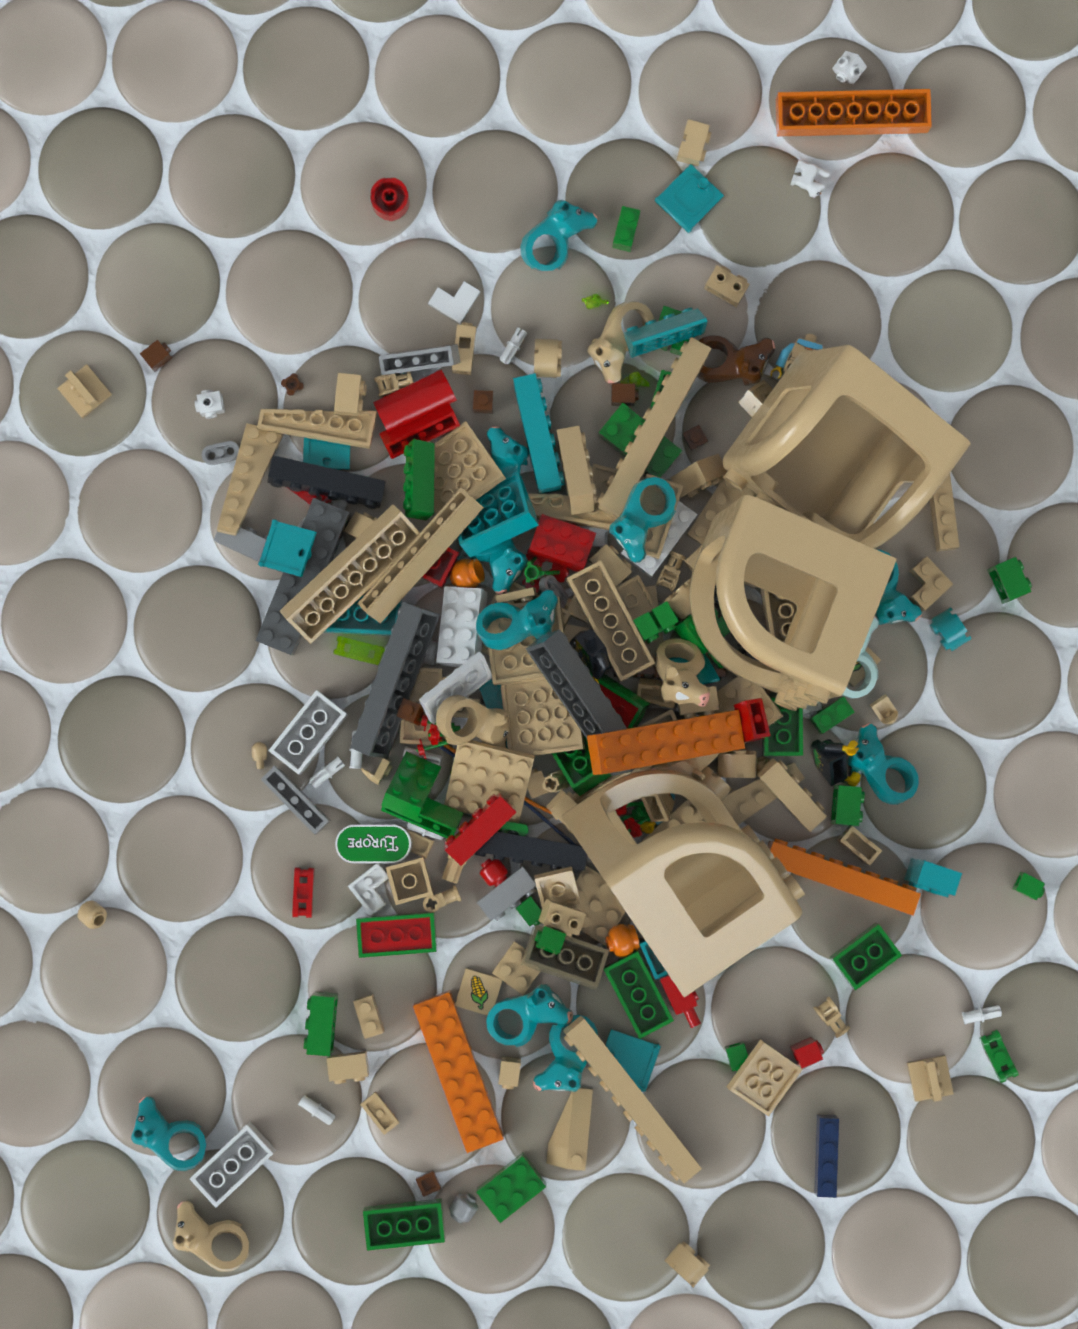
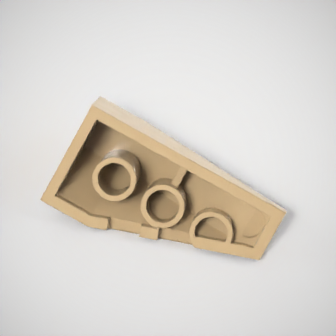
M580 1088L576 1092H571L548 1143L547 1164L565 1169L585 1171L593 1089Z

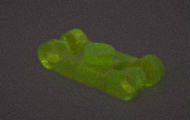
M337 636L336 641L338 643L336 649L334 648L333 654L378 666L382 653L385 652V647ZM345 644L351 645L349 652L344 651ZM370 650L375 651L373 658L368 657Z

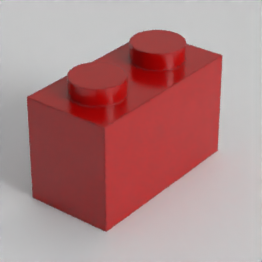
M762 698L745 700L734 705V710H739L744 742L756 741L770 736Z
M812 1037L790 1045L795 1060L802 1069L823 1060L821 1054H824V1050L818 1040L815 1041Z

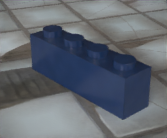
M817 1115L814 1193L817 1197L837 1198L839 1118L836 1115Z

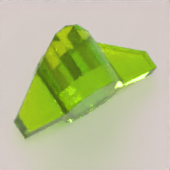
M598 294L582 298V302L585 303L588 310L599 307L601 304L609 303V300H602Z
M637 371L631 373L620 382L622 384H635V387H649V382Z

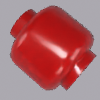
M489 858L481 864L483 868L479 874L488 886L494 885L497 887L508 878L506 876L508 870L499 859L491 860Z

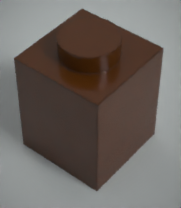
M158 340L140 353L154 372L172 359L169 354L171 349L165 342L161 344Z
M612 383L611 406H620L622 403L626 406H634L635 401L639 400V389H635V384Z
M474 390V413L493 414V391Z
M403 698L396 716L420 726V719L422 715H425V711L422 705Z

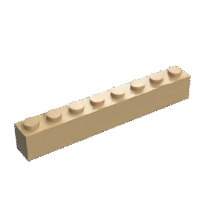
M460 488L357 604L368 615L381 623L484 507L464 489Z

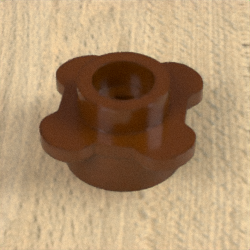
M295 373L281 381V385L286 388L289 396H293L296 391L304 388V384L298 380V375Z

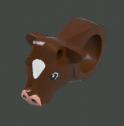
M718 335L703 337L699 342L712 349L724 352L727 359L721 366L716 368L702 366L697 377L708 383L732 379H743L745 386H749V382L753 384L759 383L770 357L775 352V343L770 338H763L756 344L738 349L725 337Z

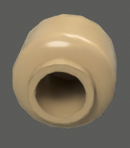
M91 900L81 905L77 916L79 921L86 927L97 929L105 923L107 912L99 903Z

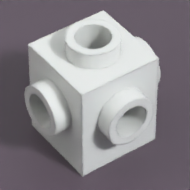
M845 51L832 69L836 73V78L841 83L854 84L867 66L858 54Z
M204 390L201 394L197 395L195 408L196 412H200L202 417L210 419L217 417V414L225 413L223 397L220 391Z

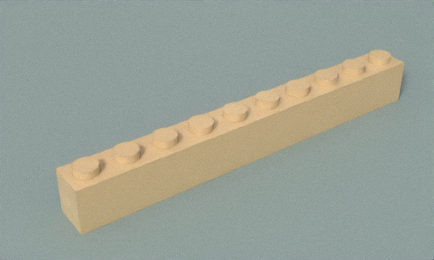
M692 337L689 342H684L680 349L683 352L680 359L675 358L671 366L673 369L671 375L667 374L662 382V385H664L661 392L657 391L652 400L655 402L653 408L647 409L643 417L646 419L643 426L639 424L634 433L637 436L634 442L630 441L626 447L625 452H627L625 459L621 458L616 466V469H618L616 475H611L606 484L609 486L606 493L602 492L597 502L600 503L598 509L615 518L621 516L630 491L643 476L712 348Z
M580 1016L563 1030L566 1034L564 1037L570 1047L574 1045L577 1048V1056L582 1062L585 1060L590 1065L587 1067L594 1077L596 1075L599 1076L602 1080L599 1084L606 1092L610 1090L613 1094L611 1099L618 1107L621 1105L625 1109L623 1114L629 1122L633 1120L637 1126L634 1128L639 1135L647 1137L648 1141L646 1143L653 1152L655 1150L658 1151L660 1154L658 1159L664 1166L669 1165L672 1169L669 1172L676 1181L680 1179L685 1184L702 1168L587 1021Z

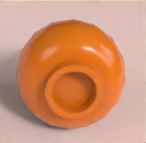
M460 559L453 565L452 572H450V580L457 587L476 588L479 583L485 580L484 569L478 559Z
M624 924L613 926L608 932V937H605L609 952H613L618 957L629 956L634 950L638 951L640 948L636 930L630 924L628 926Z

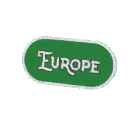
M349 825L343 828L337 835L335 847L338 855L348 863H399L411 852L412 838L399 825Z

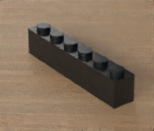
M273 455L267 483L277 488L282 486L288 487L295 492L305 491L313 496L323 495L331 500L341 499L352 505L358 503L365 505L367 508L376 509L381 506L386 481Z
M498 831L474 853V855L486 857V854H492L494 859L505 860V857L513 858L512 862L522 864L524 860L532 861L531 865L542 867L543 864H549L551 869L556 870L562 869V867H572L573 873L579 874L581 870H586L588 858L582 846Z

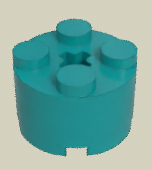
M951 607L932 618V623L929 625L935 635L939 633L942 640L940 643L946 651L948 649L954 651L972 639L971 636L966 637L965 633L968 631L957 614L952 615L950 613L953 610Z

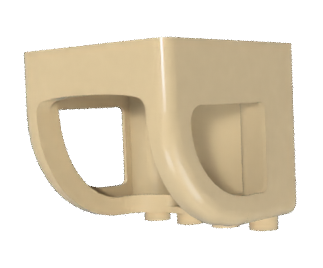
M850 345L800 352L725 454L723 466L727 473L723 478L740 491L747 486L761 500L875 549L895 536L922 510L971 443L863 353ZM903 483H913L903 496L875 522Z
M744 495L713 518L692 572L689 595L692 619L702 643L710 654L733 674L777 693L774 701L777 705L796 711L797 707L806 709L807 705L816 706L818 702L827 703L828 699L841 696L849 683L897 559L757 497ZM744 582L796 604L797 610L784 642L772 636L755 618L747 602ZM715 583L719 606L729 630L740 645L760 662L737 651L722 636L714 610Z
M659 769L635 772L612 781L561 815L684 997L794 923L802 915V909L797 900L804 896L805 893L795 878L789 875L781 861L774 857L763 840L760 841L749 825L740 829L718 796L705 784L689 775ZM672 793L680 794L687 798L698 809L705 822L688 823L666 829L642 843L636 844L615 810L642 797Z

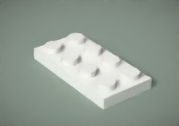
M478 652L471 656L467 662L456 668L452 674L441 680L437 686L426 692L419 699L428 720L432 724L436 723L437 710L445 699L454 695L469 697L492 678V673L483 654Z

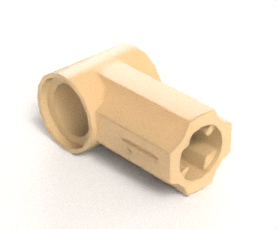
M562 770L547 775L542 783L544 790H548L550 793H556L570 787Z
M448 855V862L442 874V879L457 884L466 862L460 866Z

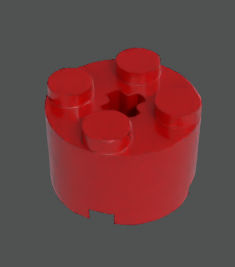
M392 177L382 178L371 189L370 199L372 207L380 218L395 221L405 215L409 208L410 200L407 188L402 181ZM389 197L391 199L393 197V200L387 201L386 198Z

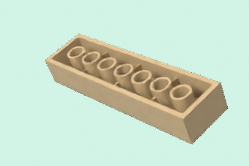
M394 505L390 506L280 610V613L311 644L382 577L420 532Z

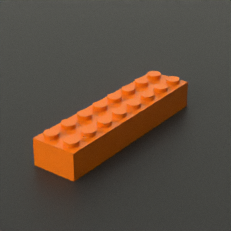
M930 89L778 92L776 97L777 137L928 133L932 127Z
M739 710L587 735L593 775L608 774L745 749Z
M776 838L774 842L769 840L768 848L774 857L781 861L788 872L914 916L921 893L916 892L917 888L907 884H902V887L898 886V881L884 877V880L879 879L880 875L870 871H866L865 874L861 873L862 869L848 864L847 867L842 866V861L829 858V861L824 860L825 855L811 851V854H807V849L796 845L790 848L787 846L788 842Z
M449 990L414 1003L415 1014L466 1152L469 1153L504 1140L502 1129L451 991Z

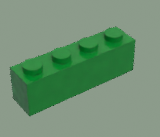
M413 439L404 449L406 463L403 470L405 474L403 509L405 510V517L427 521L434 514L435 443Z
M430 798L427 799L417 822L387 808H381V811L444 838L455 835L463 816V812Z

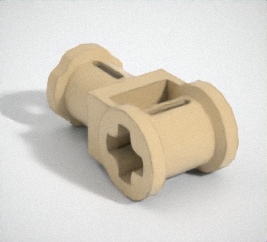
M410 371L398 376L388 374L374 378L380 392L378 394L379 398H383L413 383Z
M670 551L669 554L671 556L667 565L661 570L656 586L661 585L674 592L681 572L679 569L682 562L686 560V557Z
M453 885V888L425 897L423 900L424 909L427 912L433 913L447 904L462 901L456 885ZM432 898L433 901H437L435 908L426 906L428 899Z
M827 997L824 1003L818 1007H813V1009L827 1026L830 1025L835 1032V1037L838 1038L844 1035L850 1027L849 1025L846 1026L841 1019L842 1015L831 998Z

